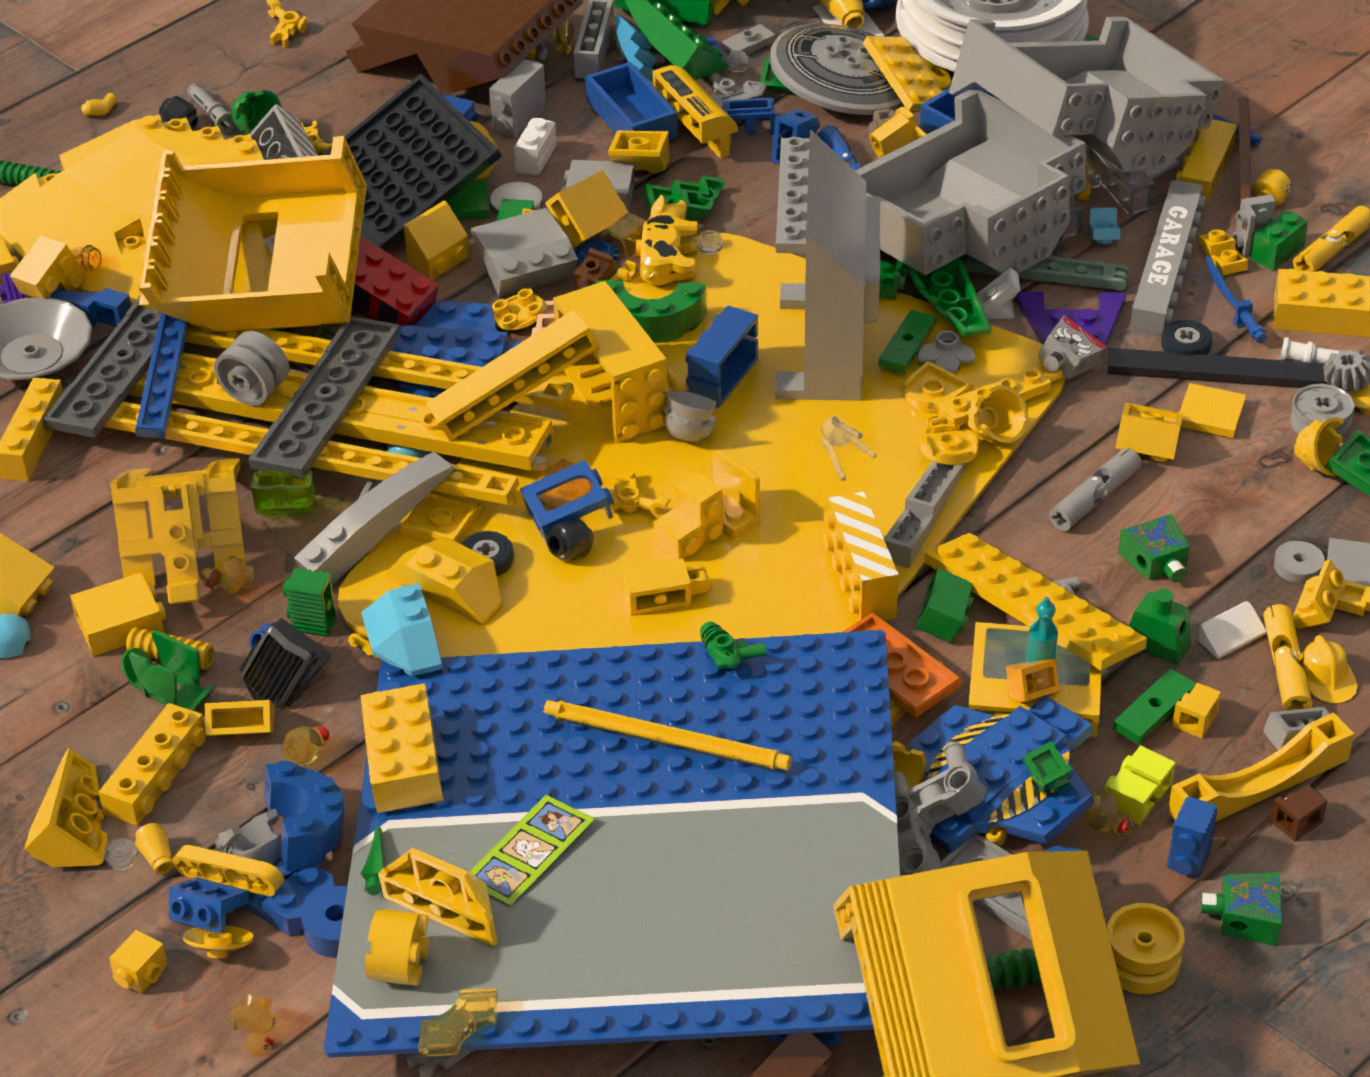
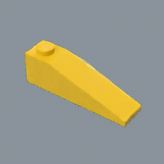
M70 748L65 752L32 823L24 850L29 852L35 859L43 861L50 867L100 865L104 861L108 838L107 833L101 830L100 822L104 819L103 810L97 806L96 797L99 795L100 789L96 766Z

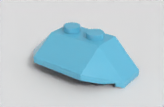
M420 583L388 590L361 612L374 656L392 666L403 669L410 676L443 669L431 618Z

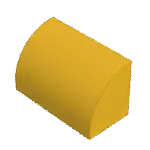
M270 700L205 703L206 736L273 732L275 705Z

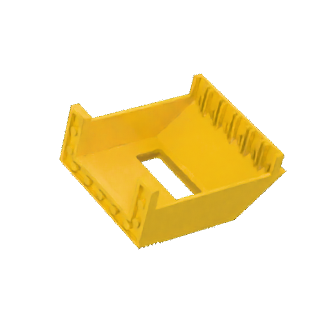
M344 136L333 137L331 155L182 166L174 150H163L161 162L157 166L159 176L157 184L154 185V206L150 208V229L146 232V253L142 255L143 271L142 276L138 278V288L141 293L140 306L214 332L350 322L367 184ZM278 219L268 291L233 294L244 223L247 221Z
M1088 851L1024 852L852 885L833 904L841 940L854 937L884 1076L882 1077H1079L1098 1072H1104L1105 1074L1140 1064ZM1018 892L1021 894L1053 1026L1054 1038L1008 1047L1004 1039L973 901Z

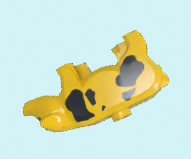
M660 195L651 208L649 219L643 225L642 240L636 239V256H640V275L644 281L652 285H666L674 281L694 278L695 258H687L683 255L696 253L697 238H687L684 236L697 235L698 221L685 220L687 204L683 200L676 204H665L664 196Z

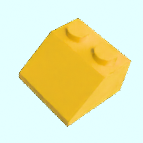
M617 130L608 150V156L613 162H634V172L637 170H647L650 173L666 171L670 161L669 134L667 131Z
M447 202L439 203L404 224L408 266L431 280L470 257L468 235Z
M1125 402L1115 448L1121 450L1129 448L1137 454L1150 455V458L1155 461L1167 462L1168 459L1174 460L1183 413Z

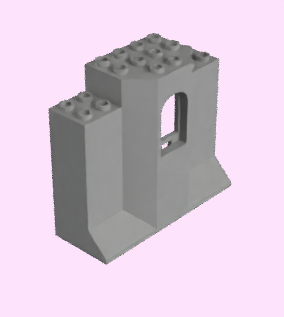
M1106 17L1099 41L1008 43L994 34L996 23L990 19H969L949 93L952 95L962 94L972 88H976L984 93H991L1051 136L1073 135L1124 172L1165 169L1191 145L1196 129H1209L1225 80L1127 17Z
M972 88L954 97V121L855 170L866 181V196H880V250L924 275L964 254L975 258L1002 274L1009 268H1012L1017 273L1026 270L1050 257L1069 224V198L1086 189L1085 142L1071 135L1051 136L1006 103L976 88Z

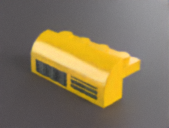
M671 65L654 70L653 87L677 111V118L701 143H706L720 159L730 156V134L738 132L736 122L682 67Z

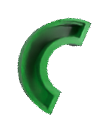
M596 280V284L606 281L654 343L681 338L682 332L690 328L694 331L706 316L707 284L679 283L676 290L670 295L659 299H643L631 295L624 288L623 281Z

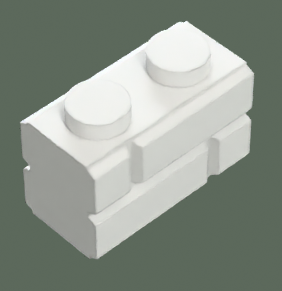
M533 118L514 146L515 170L519 173L539 175L557 146L556 125L550 120Z

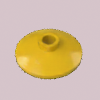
M226 926L225 931L221 933L196 927L184 932L183 941L192 947L207 951V956L210 958L228 957V951L240 949L253 942V933L234 926Z

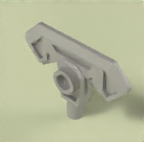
M718 73L710 75L713 90L716 94L710 96L721 108L722 102H726V100L755 99L762 97L766 90V85L761 82L748 80L739 88L733 80L726 77L721 78Z

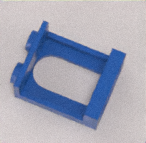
M586 460L520 488L525 507L546 545L550 530L557 523L578 519L600 508L604 509L609 519L613 518L610 505L614 504L612 495L607 487L602 489L601 485L603 483L597 469L591 470ZM586 478L591 488L589 493L548 512L545 510L538 495L572 480Z

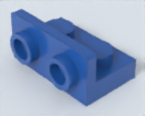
M198 877L169 887L170 920L216 933L225 931L226 914L233 913L235 908L249 904V890Z

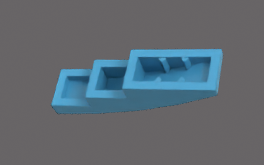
M617 13L614 17L616 31L625 57L646 79L653 83L654 69L652 67L657 58L649 51L652 44L635 24Z

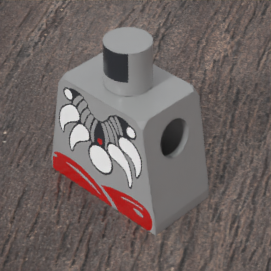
M1064 315L1050 333L1038 356L1043 360L1044 367L1048 371L1054 372L1060 368L1063 376L1071 379L1093 369L1107 347Z

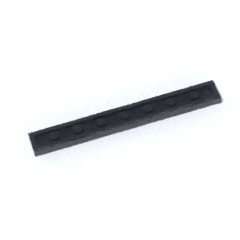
M1109 348L1107 373L1298 388L1312 384H1327L1324 375L1325 363Z

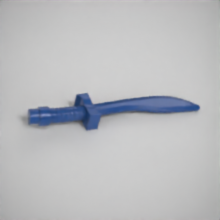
M1206 256L1207 266L1215 285L1235 309L1234 324L1237 327L1246 326L1250 335L1257 343L1266 341L1265 330L1251 315L1253 310L1252 302L1250 300L1238 302L1229 291L1222 275L1210 257Z

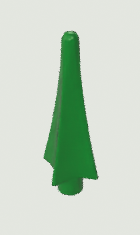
M377 827L374 831L371 849L361 871V875L366 881L364 891H367L370 895H378L380 893L381 884L378 873L385 868L382 844L383 830L380 827Z

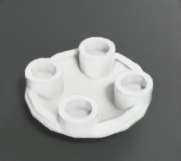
M511 182L496 188L492 192L490 200L491 205L498 211L502 199L534 200V210L536 211L541 209L542 193L536 186L530 183Z

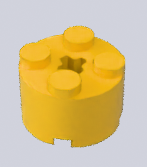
M391 909L376 910L367 940L371 942L370 954L366 953L365 974L367 979L419 986L422 976V965H419L421 958H427L430 947V938L424 937L428 928V915Z

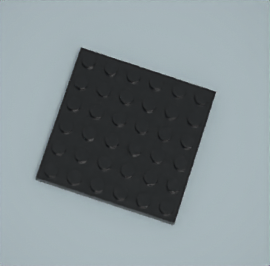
M421 74L344 136L367 184L360 236L372 244L383 248L384 251H388L405 237L404 224L439 203L450 200L502 157L500 151ZM332 147L322 155H331Z

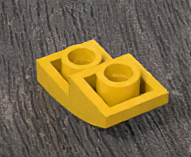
M1212 230L1209 234L1199 236V243L1206 256L1210 257L1223 276L1248 270V260L1235 250V239L1225 231Z

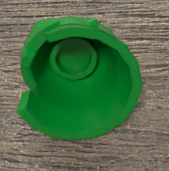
M243 91L241 97L234 99L231 107L233 122L241 133L248 135L275 104L282 108L281 102L277 95L271 91Z

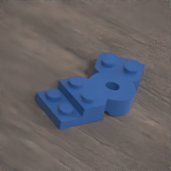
M281 856L273 865L283 874L285 879L283 885L273 896L249 892V904L242 907L288 936H298L304 932L307 945L314 952L322 956L337 958L347 887L335 886L333 875L317 865L307 866L295 871H286Z

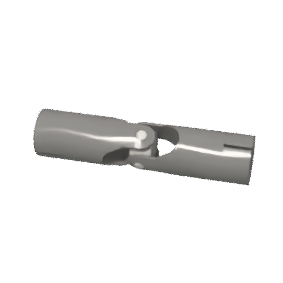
M1129 448L1120 450L1084 483L1080 484L1049 511V518L1052 524L1061 531H1068L1093 510L1097 504L1141 468L1142 462L1139 455Z

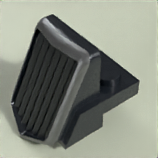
M281 617L278 622H273L267 628L263 637L250 650L239 670L242 672V681L253 701L270 700L275 706L286 704L290 707L308 688L310 681L327 664L332 654Z

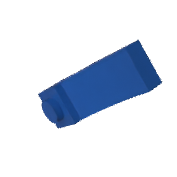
M108 288L98 292H71L56 289L50 296V298L70 302L84 311L92 328L98 322L117 327L131 307L129 294Z

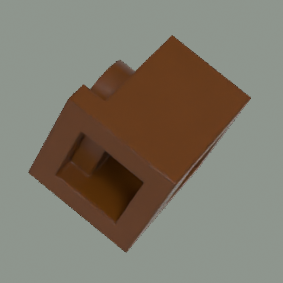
M590 248L588 256L573 272L576 288L582 289L594 285L596 280H610L616 274L613 256Z
M1306 785L1297 792L1289 793L1284 800L1281 797L1274 799L1270 822L1292 840L1297 841L1323 823L1328 800L1319 791Z

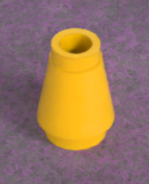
M158 823L146 824L138 829L135 834V846L154 869L155 873L165 874L172 870L174 865L167 831L161 828Z

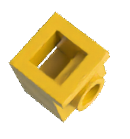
M1196 683L1190 694L1186 692L1181 702L1177 701L1172 727L1203 738L1218 714L1221 691Z

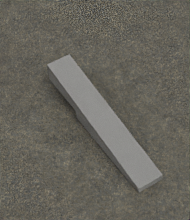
M932 461L907 496L904 511L884 538L894 564L910 568L968 463L945 465Z

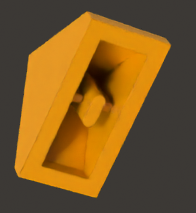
M1056 659L1005 665L1009 697L1018 702H1027L1059 691Z

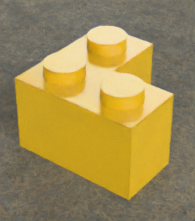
M40 235L10 277L20 293L33 298L40 297L44 299L45 297H50L56 289L75 292L81 286L85 275L67 244Z
M698 471L675 485L676 508L653 522L654 544L674 559H684L694 554L698 549L723 534V489Z

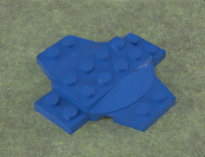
M436 301L417 324L413 326L400 325L401 335L390 351L483 367L523 341H508L507 332L496 330L490 304ZM390 379L393 384L399 383L400 392L434 398L447 390Z

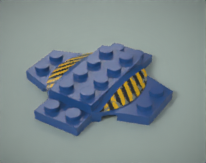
M1046 695L1028 710L1019 706L1011 714L999 716L957 705L951 707L908 743L910 751L914 749L924 752L926 758L925 775L928 780L949 769L944 754V747L952 742H960L964 746L968 763L975 768L978 779L986 788V795L983 801L976 807L969 809L959 816L955 814L935 824V827L931 829L930 838L952 853L975 833H989V827L1002 826L1008 829L1009 834L1047 845L1095 804L1093 795L1073 767V775L1067 787L1056 793H1052L1049 790L1042 794L1024 765L1022 756L1052 741L1066 765H1069L1072 762L1071 752L1094 734L1092 724Z

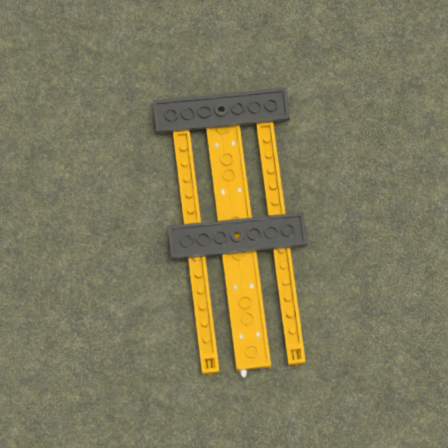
M139 296L127 311L125 317L72 384L70 383L42 419L44 427L93 438L99 434L103 427L135 433L140 405L123 401L128 395L143 396L161 313L140 306ZM350 316V322H344L333 339L327 340L270 329L214 332L189 323L185 342L226 350L243 332L255 331L272 339L283 350L288 361L315 366L309 375L289 372L288 377L280 386L274 389L273 393L262 404L250 406L240 403L221 387L214 372L215 358L183 353L173 403L274 423L270 429L171 411L165 439L251 455L248 461L252 469L304 478L309 469L314 467L384 481L411 463L421 459L329 441L333 434L530 471L547 469L546 459L538 456L537 453L540 448L548 449L552 442L553 427L552 420L499 410L454 440L449 441L426 405V402L433 398L366 386L372 376L449 389L482 368L390 351L401 335L399 324ZM548 379L515 400V402L569 411L571 408L570 399L574 394V385L569 382ZM451 464L455 470L433 490L514 505L516 501L515 491L519 486L518 476Z

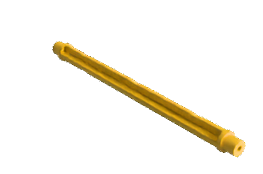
M547 700L544 706V713L555 716L558 720H566L759 765L772 770L778 768L788 771L792 764V757L780 754L778 750H770L588 708L562 700L559 702Z

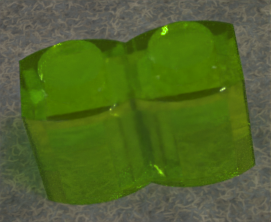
M260 470L253 473L251 490L256 514L264 516H275L283 513L305 515L315 512L316 491L311 470H306L304 478L294 477L289 472L278 470Z

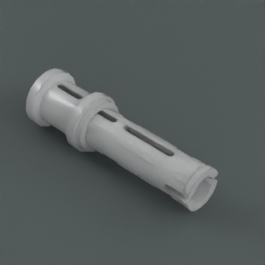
M193 83L188 87V95L206 112V118L210 123L218 126L221 133L226 134L235 129L236 125L233 122L232 113L228 111L223 103L216 102L199 83L198 85Z

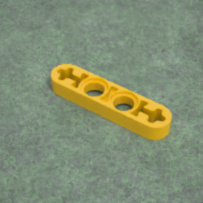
M184 845L172 859L174 867L185 877L191 879L198 877L249 890L251 893L264 896H273L285 881L281 871L270 863L192 845Z

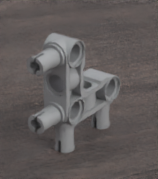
M952 742L944 747L948 770L911 789L908 787L906 776L902 772H894L900 876L941 869L938 852L932 846L930 838L931 829L935 827V824L955 814L959 816L969 809L976 807L985 798L986 788L978 779L975 768L968 763L964 746L960 742Z

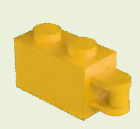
M683 558L623 568V587L631 616L691 606V595L706 593L711 588L706 568L703 566L686 567Z

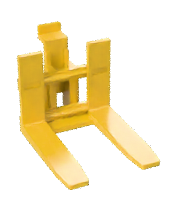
M239 458L215 460L205 470L152 476L151 468L127 470L112 480L110 486L123 578L142 573L146 583L152 582L153 586H156L152 554L161 553L165 558L168 602L170 604L199 601L200 581L196 552L200 548L213 547L217 579L247 575L236 488V478L241 468ZM205 494L210 523V531L203 532L199 495ZM182 497L183 509L167 510L165 499ZM145 501L149 503L153 538H150Z

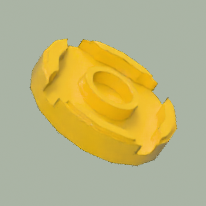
M939 424L926 429L925 434L922 433L920 437V450L926 458L945 465H960L975 459L979 450V440L969 429L964 432L960 430V426L954 424Z

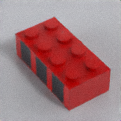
M360 236L352 306L376 321L394 323L401 326L417 324L436 302L439 284Z

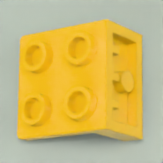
M716 450L713 452V482L723 489V532L735 539L760 522V478L754 471L735 461L733 457L726 455L720 450Z

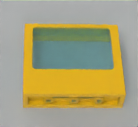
M976 622L968 709L999 716L1011 714L1019 706L1028 710L1044 697L1042 696L1027 702H1018L1009 697L1005 665L1026 663L1029 626ZM1057 644L1056 667L1059 691L1046 696L1091 723L1094 734L1090 737L1097 738L1100 716L1101 670Z

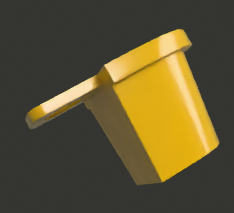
M900 107L895 110L892 118L870 133L869 138L878 158H881L927 134L917 126L914 115L905 107Z

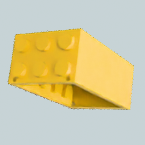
M606 281L554 297L555 321L575 309L587 324L599 345V348L567 367L563 372L570 382L573 383L576 390L614 441L619 443L665 427L663 423L665 421V412L663 409L667 406L666 357Z

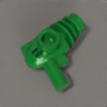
M713 621L706 622L700 628L701 639L718 669H734L740 665L741 660L767 656L765 643L747 646L743 640L736 642L727 631Z

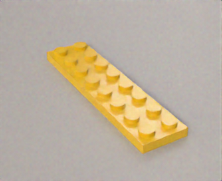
M967 533L925 552L924 560L927 565L936 570L938 568L972 582L971 591L1029 627L1039 618L1036 613L1037 605L1045 597H1049L1056 608V613L1052 620L1058 628L1057 644L1099 670H1103L1146 649L1147 638L1065 590L1062 586L1053 583L1040 573L1026 567L1018 560L1004 554L996 547L979 539L976 535Z

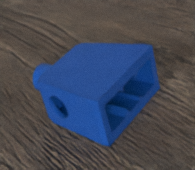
M798 109L777 116L775 118L771 162L780 164L781 138H810V129L817 134V130L820 128L817 116Z

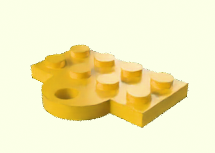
M867 36L863 45L906 109L910 112H920L922 104L948 89L951 84V77L948 71L917 54L908 39L885 36Z

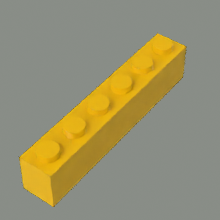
M574 309L426 402V405L449 441H452L599 348V345L587 324Z

